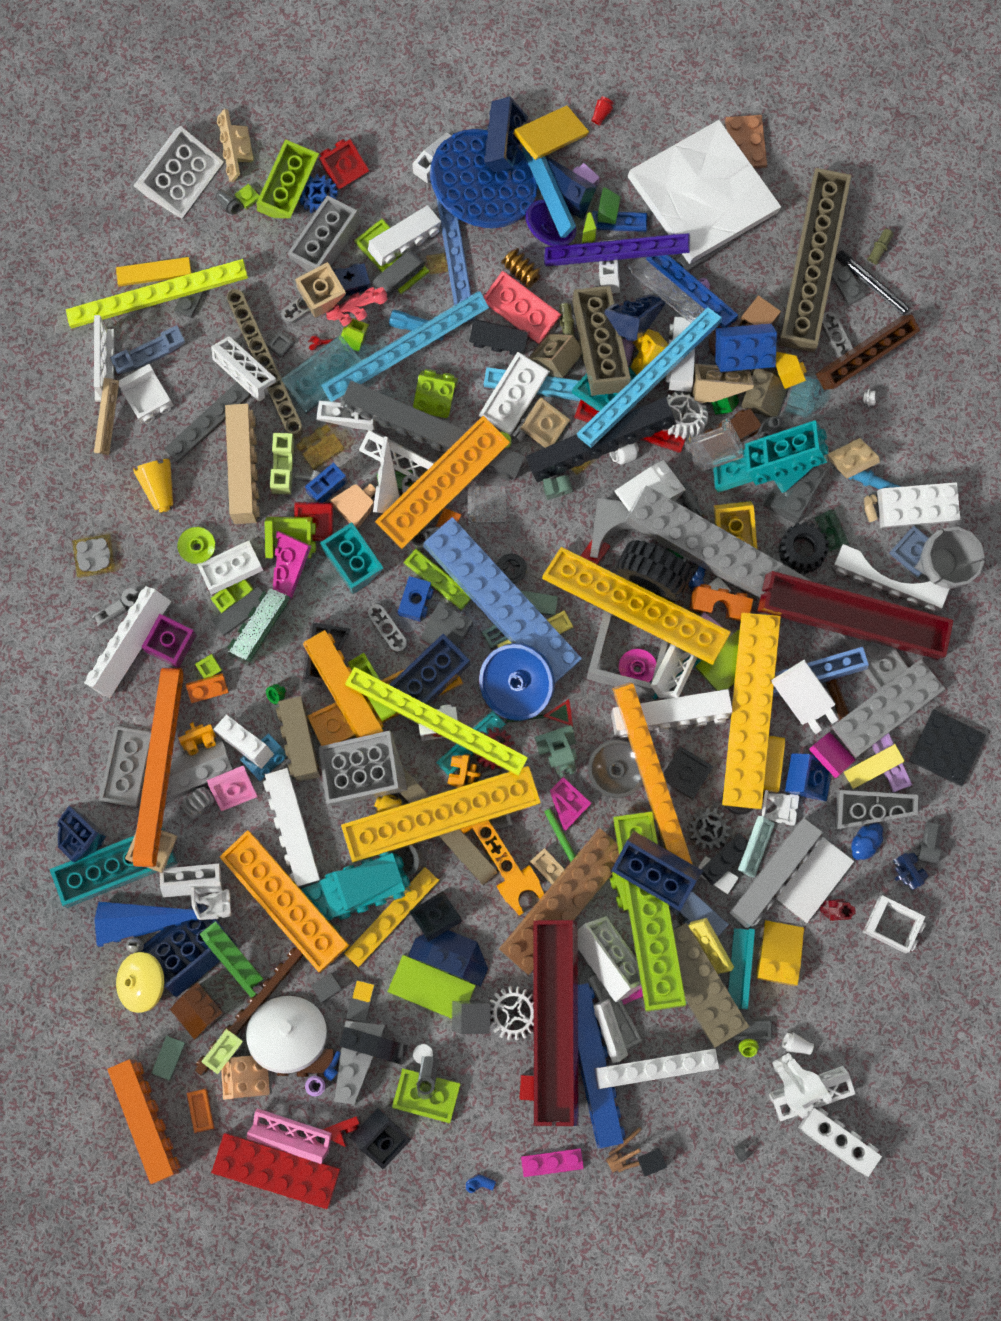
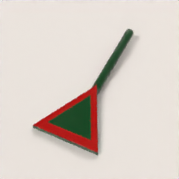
M569 699L547 714L536 715L526 720L548 718L573 727ZM507 719V722L525 721V720H510V719Z

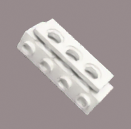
M812 1108L798 1128L856 1171L869 1177L882 1157L878 1154L879 1149L870 1143L866 1145L861 1142L862 1137L853 1131L851 1133L847 1132L844 1129L845 1125L837 1119L834 1121L827 1117L828 1113L822 1108ZM823 1122L827 1125V1131L824 1134L819 1130L820 1124ZM840 1134L844 1137V1143L841 1146L836 1142V1138ZM856 1147H859L861 1150L858 1158L853 1154V1150Z

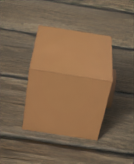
M758 295L742 315L739 326L772 324L774 326L778 321L781 311Z

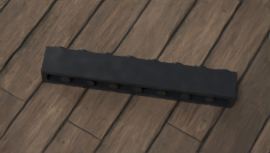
M664 397L628 412L592 448L579 439L576 434L531 453L526 458L531 472L538 483L543 481V479L581 466L585 462L598 459L604 454L615 452L628 444H634L636 441L650 437L659 431L667 430L676 425V421L668 401Z

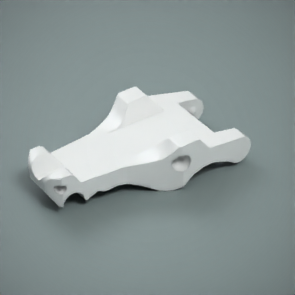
M790 1053L773 1061L774 1069L778 1072L784 1083L787 1104L802 1119L808 1116L805 1108L823 1099L826 1104L833 1102L831 1095L819 1076L802 1069L795 1059L791 1057Z

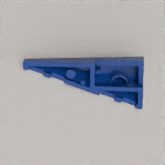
M98 902L94 919L96 944L98 947H102L109 942L114 941L117 943L127 937L142 936L163 930L166 926L181 925V922L191 919L198 920L194 910Z

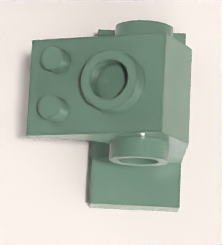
M571 725L534 737L539 755L550 752L551 756L548 757L551 768L555 767L557 777L563 778L566 774H574L576 771L575 760H578L575 749H570V745L576 744Z

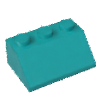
M352 522L320 542L323 552L352 594L367 586L384 569Z

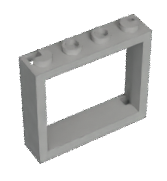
M604 611L587 679L615 687L632 682L636 692L654 697L655 691L649 682L597 669L611 616H615ZM662 640L653 679L670 646L664 640Z

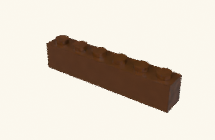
M913 315L900 316L815 373L824 390L835 389L921 330Z

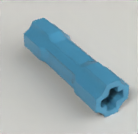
M393 309L389 326L412 331L429 320ZM444 335L438 338V340H443Z

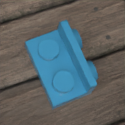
M269 733L261 741L268 746L274 755L262 769L245 756L240 758L241 762L259 781L265 777V774H269L288 757L285 750Z

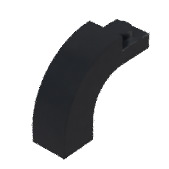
M348 1027L344 1028L339 1044L340 1047L400 1065L403 1064L408 1045Z

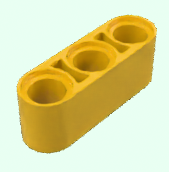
M769 736L764 791L779 792L785 738Z

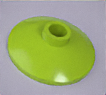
M192 527L181 534L178 539L177 549L180 556L186 562L200 564L209 560L213 555L215 539L208 530L201 527ZM196 544L201 545L199 550L194 549Z

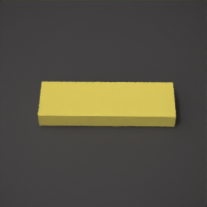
M896 744L844 771V774L852 789H855L902 764L905 760Z
M708 919L691 921L688 926L717 974L732 971L734 966Z

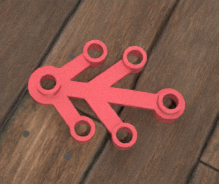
M371 287L361 296L359 293H355L340 306L336 304L331 310L327 311L326 317L328 320H339L343 326L348 325L352 321L349 314H343L345 312L354 314L358 321L363 320L367 313L364 308L360 309L359 307L373 302L383 304L388 299L387 293L383 287L376 290L374 287Z

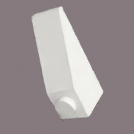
M618 260L600 261L601 287L610 286L612 294L620 293Z
M319 401L317 420L355 429L375 431V420H366L357 412H348L343 409L341 403Z

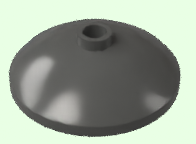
M623 740L607 741L598 746L592 753L588 763V775L592 785L601 794L611 798H624L635 793L643 784L629 742ZM619 768L620 773L614 774L613 769Z

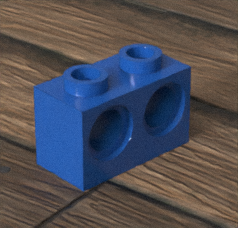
M333 462L308 483L305 489L315 502L324 503L348 482L346 475Z

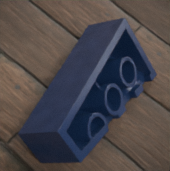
M509 96L492 101L491 110L489 111L490 119L484 161L493 172L513 168L518 152L516 146L520 145V141L513 132L515 129L523 126V123L528 119L524 111Z

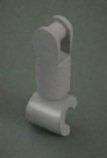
M128 588L122 593V601L119 599L95 613L92 618L97 621V627H102L126 611L127 606L131 608L135 603L130 601V598L133 596L138 597L139 593L132 588ZM107 613L108 617L104 619L102 615Z

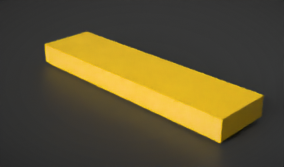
M185 257L116 267L117 282L120 287L169 280L191 274L190 259Z

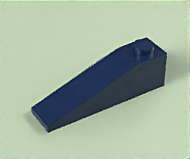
M646 295L636 298V302L624 301L622 306H619L617 303L605 309V315L619 336L625 337L629 341H636L648 330L667 303V299Z

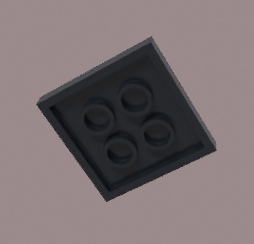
M933 709L909 761L962 787L986 734Z

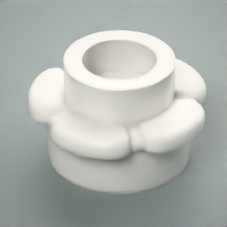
M870 389L864 392L863 398L864 404H867L868 407L876 405V391H871Z

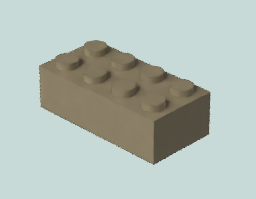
M302 697L278 701L279 707L276 708V712L280 722H283L280 730L282 738H284V741H287V745H284L286 756H288L289 760L291 759V763L288 764L290 775H292V778H296L298 782L321 777L305 703Z

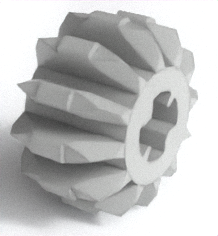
M200 787L183 800L181 807L186 815L196 819L213 805L215 798L206 787Z

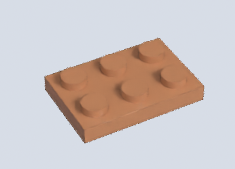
M762 115L726 117L727 132L752 167L766 168L767 159Z

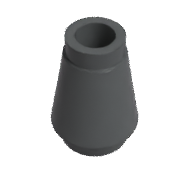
M223 189L217 191L215 197L227 213L234 215L240 211L242 204L239 198Z

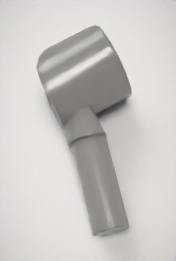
M313 470L311 476L295 475V479L311 482L320 472Z

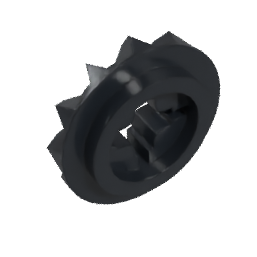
M506 554L497 563V566L512 583H517L523 579L527 571L525 560L517 554ZM509 562L513 567H517L514 575L510 571H505L509 568Z

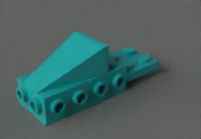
M814 420L745 443L744 450L714 459L713 471L716 491L719 493L750 482H754L757 486L774 480L782 493L786 492L813 467L827 463L829 449L825 443V440H827L825 429H821L818 422Z
M390 851L380 854V858L376 860L372 858L363 860L360 866L350 865L341 871L329 873L320 882L301 889L328 921L339 918V920L347 919L354 912L358 914L366 912L370 906H382L387 903L386 900L403 898L405 893L411 891L409 887L410 880L404 873V863L401 856Z

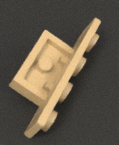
M224 109L217 117V124L220 128V141L224 149L223 157L226 160V174L229 177V182H234L240 175L238 162H252L254 158L248 126L231 125L228 109Z

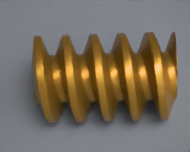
M516 248L504 257L501 264H505V268L510 269V273L515 274V277L520 279L522 284H526V288L529 289L539 280L541 275L538 273L541 268L538 267L534 270L535 263L533 262L528 265L530 258L523 260L525 254L521 253L518 255L520 249Z

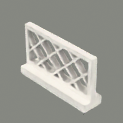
M94 315V388L96 402H101L104 378L115 380V367L110 359L111 356L115 355L114 329L106 328L100 315Z

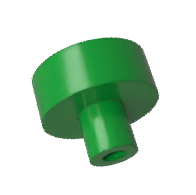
M273 684L267 687L266 696L272 704H278V701L285 699L286 689L284 686Z

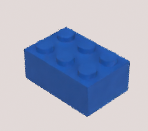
M772 324L716 328L715 363L720 372L776 367L777 332Z

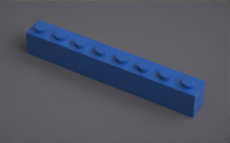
M589 983L578 985V1063L596 1146L601 1149L623 1144L625 1131L623 1126L619 1124L618 1118H621L619 1107L615 1106V1087L601 1089L597 1087L595 1068L607 1067L605 1058H608L606 1047L602 1046L601 1038L603 1036L601 1034V1027H598L592 1001L595 998L592 987H589Z

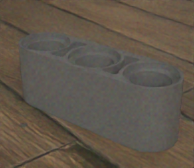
M411 249L378 275L373 281V285L376 288L383 287L387 297H389L422 270L425 262Z

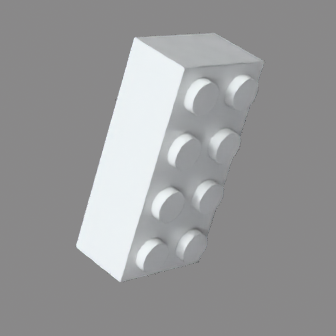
M957 482L882 488L877 491L880 528L960 521Z

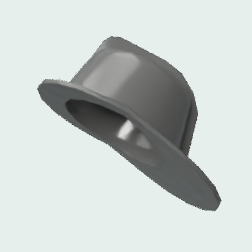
M413 845L390 851L401 856L405 875L415 874L422 867L423 862L427 860V857L423 856L422 851Z

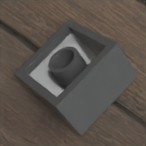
M439 602L429 618L421 639L431 645L444 634L459 649L471 630L473 621Z

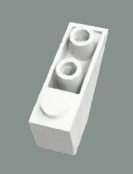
M445 133L427 147L412 164L413 173L427 184L430 181L432 158L438 146L444 140L451 137L448 133Z

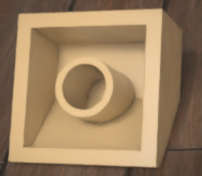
M328 262L295 279L300 294L315 318L331 310L346 294Z

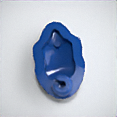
M872 823L859 829L851 844L852 856L855 860L868 859L877 852V849L883 843V827L880 823Z

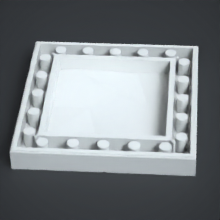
M720 120L632 168L627 176L668 235L690 234V253L682 254L689 264L774 216L781 208L778 201Z

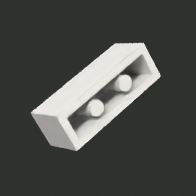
M228 715L214 728L224 741L261 769L274 755L265 743Z
M219 864L164 869V872L160 873V889L163 897L191 895V887H195L197 894L222 891V876Z

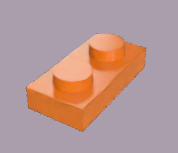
M223 673L186 683L191 704L229 693Z

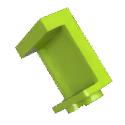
M266 517L265 558H273L275 555L278 541L276 531H281L311 545L307 558H312L313 553H316V542H313V535L316 534V523H312V517Z

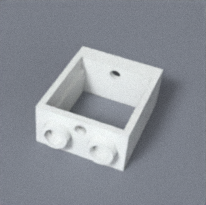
M882 895L878 898L863 933L906 954L910 950L913 951L918 942L915 940L917 934H921L926 925L923 922L925 916ZM886 906L915 920L904 945L875 931Z

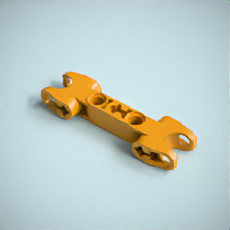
M489 820L460 829L463 834L473 829L504 878V881L496 886L498 891L518 916L524 913L518 901L519 895L523 891H533L541 899L544 893L530 865L522 870L519 869ZM482 829H490L491 836L483 838L480 835ZM494 837L497 839L493 841L495 846L501 847L500 854L491 852L493 850L491 843L488 846L486 845ZM504 861H509L512 864L510 871H503L501 868V864Z

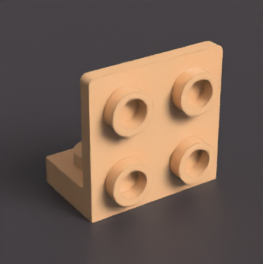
M252 1056L231 1057L222 1068L223 1100L270 1094L268 1070L259 1065Z

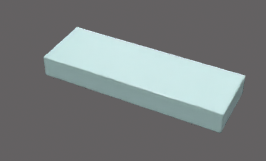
M763 816L757 817L738 868L739 871L754 878L775 824Z

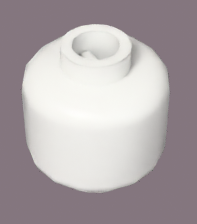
M636 442L628 444L615 452H610V456L614 462L623 465L637 458L639 447Z

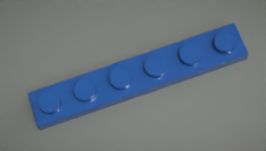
M669 255L646 258L648 265L702 311L708 307L721 316L722 322L719 326L722 328L729 327L738 319V314Z

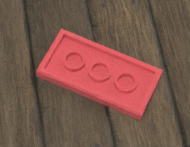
M504 271L500 273L484 296L487 305L518 329L530 331L529 337L538 344L543 341L562 315Z

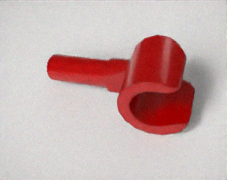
M312 336L308 342L314 344H311L309 349L315 350L319 345L335 344V339L323 340L317 336Z

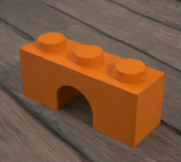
M700 584V586L693 588L689 610L710 614L713 611L714 604L720 601L726 607L725 618L741 622V614L751 612L753 599L747 598L748 595L737 592L734 595L730 594V590L718 588L717 591L711 589L710 585Z

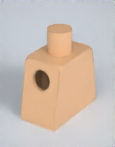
M354 484L334 497L331 503L349 523L352 522L356 529H358L374 508V502L371 498L375 495L376 489L372 484H369L362 490L357 484Z

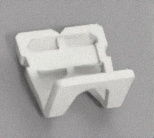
M765 790L762 816L777 823H786V825L794 826L797 815L795 810L798 808L799 796L794 794H772ZM767 799H770L777 808L766 814Z
M191 887L192 907L199 920L231 916V900L228 889L199 898L195 887ZM196 902L208 905L209 907L200 914Z

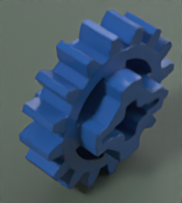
M316 174L315 178L309 176V181H307L299 199L300 204H304L305 210L310 208V213H313L326 198L328 190L330 191L329 196L336 199L338 196L336 184H332L331 178L326 180L325 175L322 178H319L318 174Z

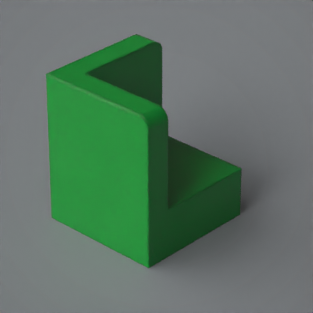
M736 394L711 402L715 415L733 412L739 403V399Z

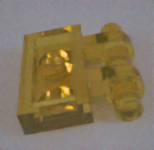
M327 424L322 428L318 427L313 434L303 437L301 442L296 444L299 451L306 447L307 451L303 453V457L313 470L344 451V447L334 433L328 437L325 435L331 431ZM319 438L322 440L315 446L311 444Z

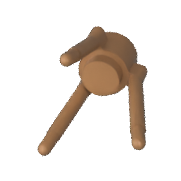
M640 1127L631 1133L623 1141V1144L609 1152L610 1156L606 1158V1161L613 1173L616 1171L620 1173L640 1165L638 1161L626 1164L625 1161L640 1153V1148L625 1156H622L621 1152L617 1154L641 1131Z

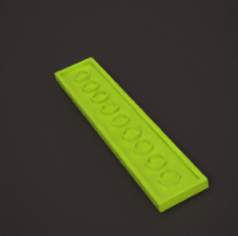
M652 812L613 817L619 855L634 831L658 844ZM623 878L645 1011L686 1006L669 905Z

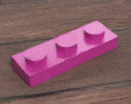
M581 1148L521 1156L524 1177L584 1169Z

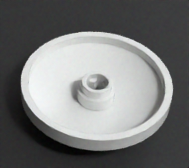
M281 996L262 1004L251 1016L246 1030L248 1049L254 1060L263 1068L276 1073H293L307 1068L321 1055L327 1039L326 1023L322 1013L311 1002L296 996Z

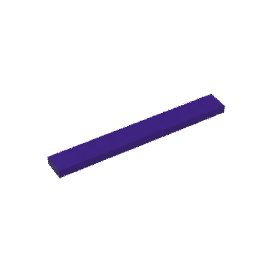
M684 233L573 244L565 247H545L544 265L547 267L690 253V234Z

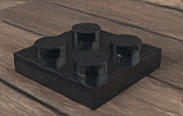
M680 746L663 775L666 784L693 800L714 766Z
M443 891L409 911L428 942L462 922L461 917Z

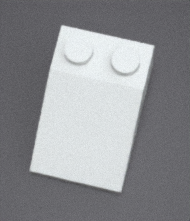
M662 460L616 489L615 493L630 512L640 491L646 485L673 501H676L686 489L666 462Z

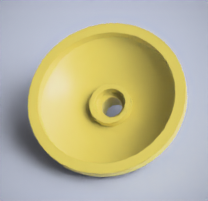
M136 952L129 955L122 962L116 978L117 993L120 1001L128 1010L137 1013L147 1012L156 1006L162 996L164 989L163 970L158 960L149 953Z

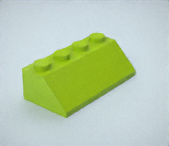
M285 139L258 198L257 211L272 218H291L319 153Z

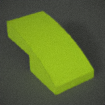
M244 579L219 591L210 599L219 611L223 613L252 592L254 588L247 579Z

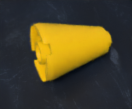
M163 459V463L160 464L158 460L137 466L138 469L133 468L134 474L154 510H159V513L169 511L170 507L173 506L170 460Z

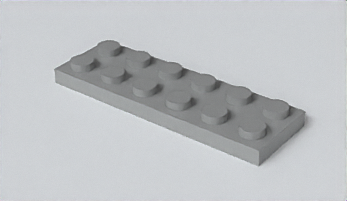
M920 659L831 728L856 758L944 691L945 687Z

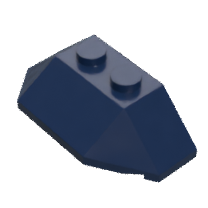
M70 805L57 822V826L60 827L58 830V848L74 863L94 853L102 846L106 835L93 822Z
M450 930L429 942L424 935L415 938L408 955L412 959L480 987L488 970L478 942Z

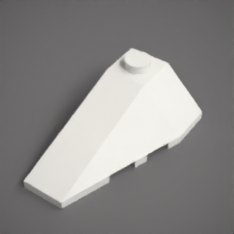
M383 437L380 457L379 483L376 487L373 512L384 513L400 497L388 437Z

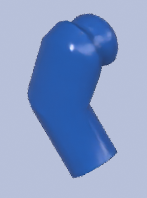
M479 1174L466 1182V1190L469 1193H474L479 1188L485 1187L492 1191L496 1181Z

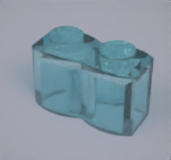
M806 376V381L792 387L785 412L807 418L808 413L812 414L815 403H812L813 396L817 397L820 386H817L818 380Z

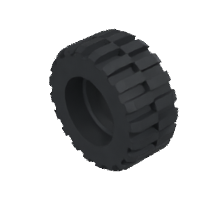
M632 540L626 545L616 565L618 576L671 602H677L682 599L693 576L691 567L683 559L653 543L650 544L640 540Z

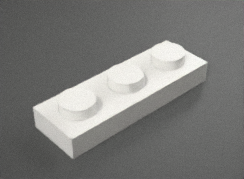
M604 999L594 1005L595 1016L599 1021L601 1034L605 1039L607 1052L611 1057L612 1063L620 1062L628 1056L610 999Z

